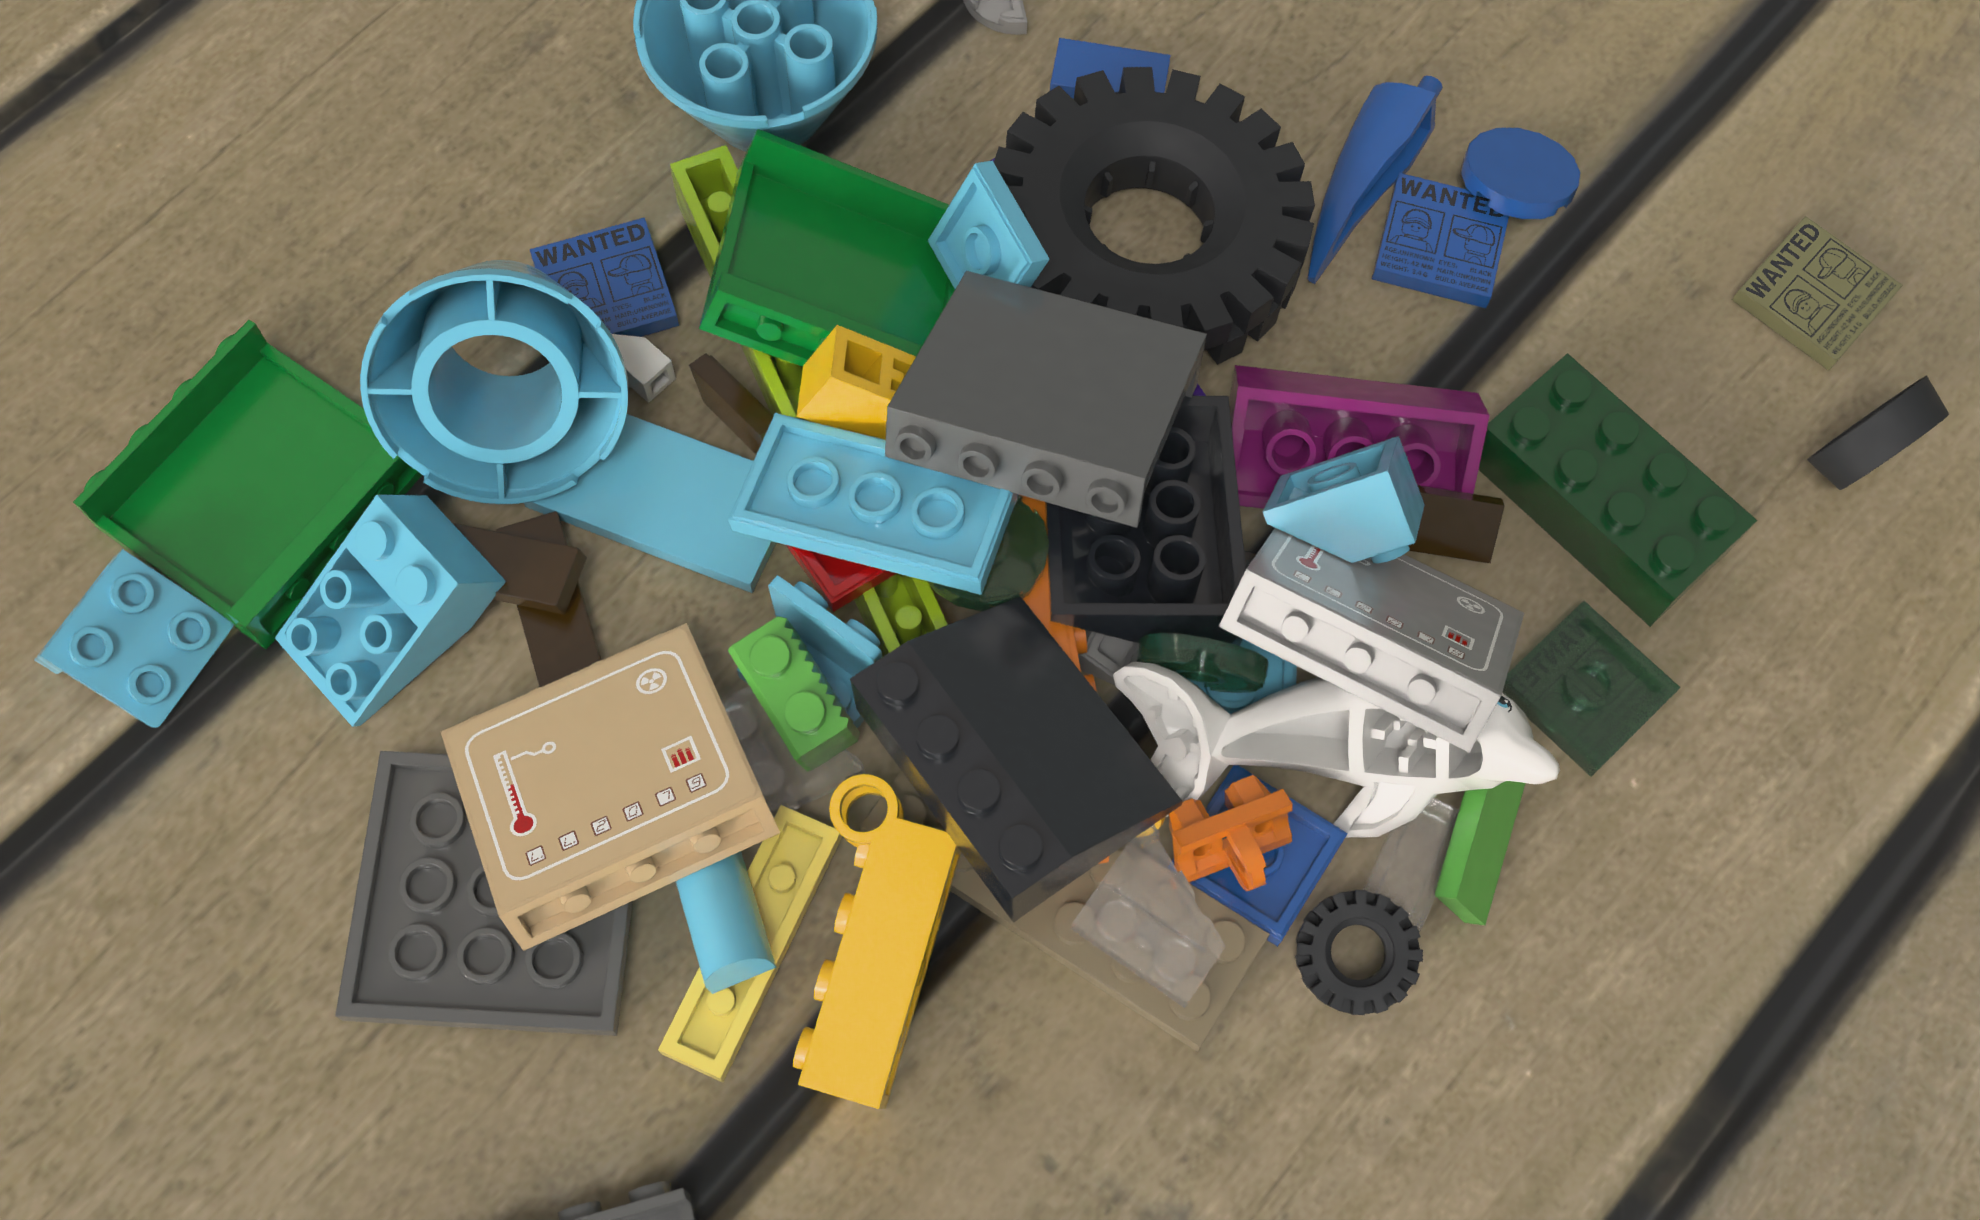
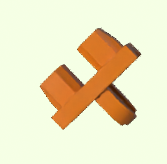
M1251 775L1233 782L1225 790V805L1228 808L1225 812L1210 817L1201 800L1193 798L1182 802L1180 807L1169 814V828L1173 839L1174 868L1182 884L1190 883L1230 867L1245 891L1265 885L1266 878L1263 868L1266 867V863L1262 854L1292 842V833L1288 821V813L1292 811V802L1284 789L1270 793L1256 776Z

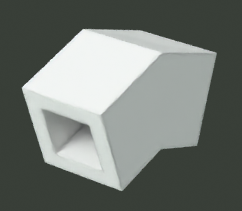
M612 334L624 360L628 387L635 390L649 403L676 379L672 361L645 337Z

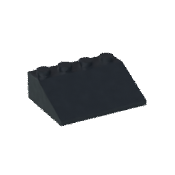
M1192 395V398L1185 396L1145 489L1140 522L1137 528L1045 502L1050 621L1174 653H1238L1242 638L1219 627L1246 571L1229 397Z
M1021 596L909 640L850 678L856 710L1013 923L1182 805V799Z

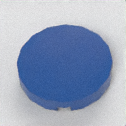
M1495 128L1480 133L1469 143L1463 159L1461 176L1466 188L1475 197L1479 191L1483 196L1490 199L1487 206L1494 211L1519 219H1545L1556 215L1560 207L1564 206L1566 209L1572 202L1579 186L1580 170L1574 157L1561 144L1541 133L1521 128Z

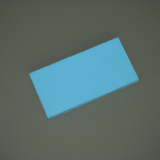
M778 413L774 414L728 518L732 531L982 595L1019 494L885 457L886 440Z
M626 414L620 437L611 453L604 461L600 459L593 467L579 476L576 485L551 497L524 503L526 508L542 514L556 511L563 522L753 593L777 543L734 532L731 530L728 520L754 461Z

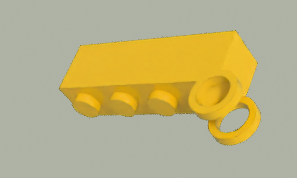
M859 774L847 778L835 789L830 800L829 812L835 829L846 841L857 848L854 866L863 868L856 894L846 892L840 903L834 932L842 934L843 937L836 960L825 959L820 969L815 985L814 999L822 1001V1006L815 1029L805 1026L801 1033L793 1059V1067L802 1070L798 1082L800 1086L876 1109H886L961 851L946 831L904 820L903 806L887 782L874 775ZM873 794L886 799L888 806L887 815L879 827L869 832H857L850 829L848 813L850 807L858 798Z

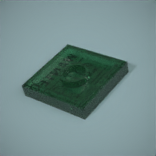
M1583 601L1507 674L1502 693L1513 700L1533 724L1592 777L1681 687L1587 602Z

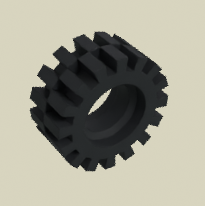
M1368 890L1341 892L1319 902L1304 918L1295 942L1297 943L1296 964L1299 967L1302 975L1301 979L1306 987L1325 1005L1352 1015L1378 1014L1389 1010L1388 1007L1400 1003L1408 996L1406 992L1411 985L1416 984L1420 975L1417 973L1419 962H1423V949H1420L1418 938L1421 936L1417 926H1413L1410 922L1409 914L1402 906L1398 907L1391 902V898L1382 894L1368 892ZM1348 926H1366L1372 929L1382 940L1385 953L1382 966L1369 978L1361 980L1348 978L1340 973L1333 963L1331 955L1332 943L1336 935Z

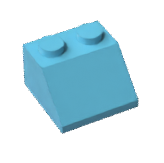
M1397 436L1280 476L1263 510V515L1268 525L1348 562L1354 563L1371 557L1373 563H1384L1404 555L1409 551V545L1416 542L1425 504L1401 440Z

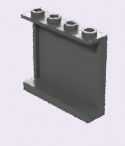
M966 271L887 406L885 457L994 488L1005 489L1012 493L1137 528L1140 522L1145 489L1184 397L1192 398L1197 386L1207 334Z

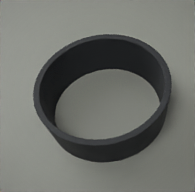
M1926 375L1866 415L1807 460L1833 485L1842 490L1922 437L1949 415V412Z

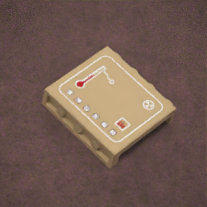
M687 623L665 633L658 634L647 641L604 660L597 661L586 668L543 687L536 688L525 695L441 731L498 915L523 951L780 833Z

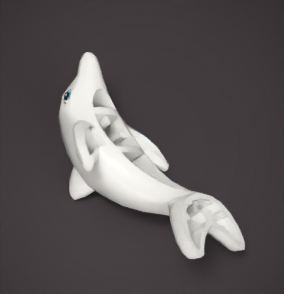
M1132 662L1113 674L1115 686L1140 711L1158 745L1151 758V762L1182 799V802L1192 798L1199 800L1229 765L1265 766L1304 771L1364 786L1333 823V825L1348 833L1345 838L1379 837L1414 820L1437 794L1490 789L1505 781L1536 785L1557 779L1560 771L1559 763L1550 751L1533 739L1532 729L1525 713L1513 700L1503 693L1469 753L1320 677L1300 682L1268 695L1237 712L1229 714L1196 684L1177 672L1158 664Z

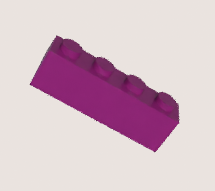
M1235 365L1229 406L1239 505L1264 509L1280 476L1397 436L1401 440L1417 485L1474 494L1490 414L1477 392Z

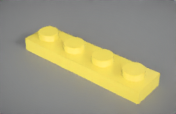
M780 805L774 817L780 833L762 841L747 871L776 968L712 994L705 987L699 967L658 1049L662 1055L720 1082H724L842 839V835L835 828L783 805Z

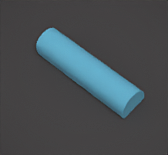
M741 851L676 881L705 987L712 994L776 968Z

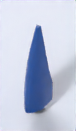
M1424 76L1417 87L1404 83L1385 82L1375 85L1371 90L1340 152L1323 199L1314 235L1307 278L1311 283L1316 284L1354 228L1380 197L1396 182L1398 173L1405 174L1410 170L1435 128L1436 99L1443 88L1442 83L1437 78Z

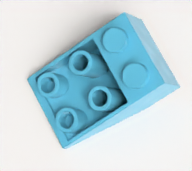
M376 495L278 632L275 639L352 727L361 726L472 628L506 580L427 495Z

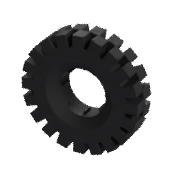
M1123 67L1119 92H1114L1104 70L1076 78L1074 99L1060 86L1055 87L1036 99L1035 117L1025 112L1020 114L1007 131L1006 148L999 146L994 160L996 168L1050 259L1031 288L1205 333L1207 336L1204 350L1208 351L1217 365L1242 353L1247 335L1258 342L1276 324L1281 307L1286 309L1309 248L1314 223L1310 222L1315 207L1311 181H1300L1305 163L1294 143L1290 142L1276 146L1281 126L1262 108L1244 120L1239 121L1245 96L1222 84L1217 86L1205 103L1197 101L1196 95L1201 76L1172 69L1166 93L1155 92L1152 67ZM1131 188L1158 190L1176 197L1193 210L1203 225L1200 242L1204 244L1194 253H1187L1182 259L1173 262L1150 264L1132 261L1112 252L1097 239L1090 229L1091 207L1100 199L1107 198L1112 193Z

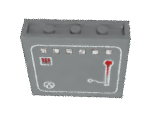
M1275 528L1247 567L1219 627L1470 753L1502 695L1524 613L1405 554L1384 563H1373L1371 557L1351 563Z

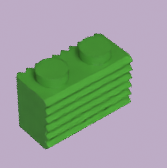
M777 616L731 645L728 652L791 755L808 772L858 742L860 731L846 713L847 710L833 692V688L820 671V667L807 650V646L801 640L800 635L787 618Z

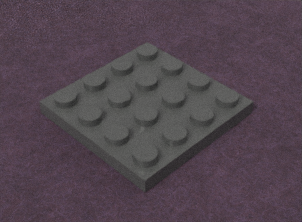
M380 751L335 1016L342 1021L617 1036L633 901L523 951L498 915L448 754Z

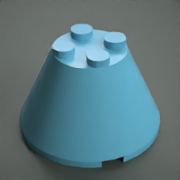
M637 0L633 17L637 52L645 72L656 88L668 100L723 140L745 152L757 129L798 145L807 141L863 75L874 52L878 27L877 9L873 0Z

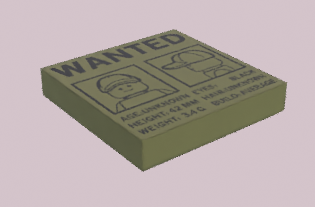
M1805 216L1744 283L1732 300L1824 368L1830 370L1903 285Z

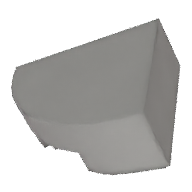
M963 0L969 13L984 26L1005 34H1027V18L1023 0Z

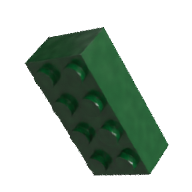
M1568 353L1488 423L1479 471L1649 627L1714 567L1758 521Z

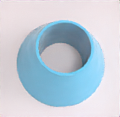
M491 260L437 276L406 292L388 308L374 327L368 340L361 366L360 391L363 408L375 436L393 459L398 455L410 467L424 475L423 483L454 497L480 503L519 504L551 497L577 484L579 476L593 467L600 459L604 461L611 453L620 437L627 414V372L619 347L608 328L586 304L547 274L535 267L516 261ZM476 336H506L532 346L546 357L550 363L529 374L500 376L484 372L470 365L457 354L452 346Z

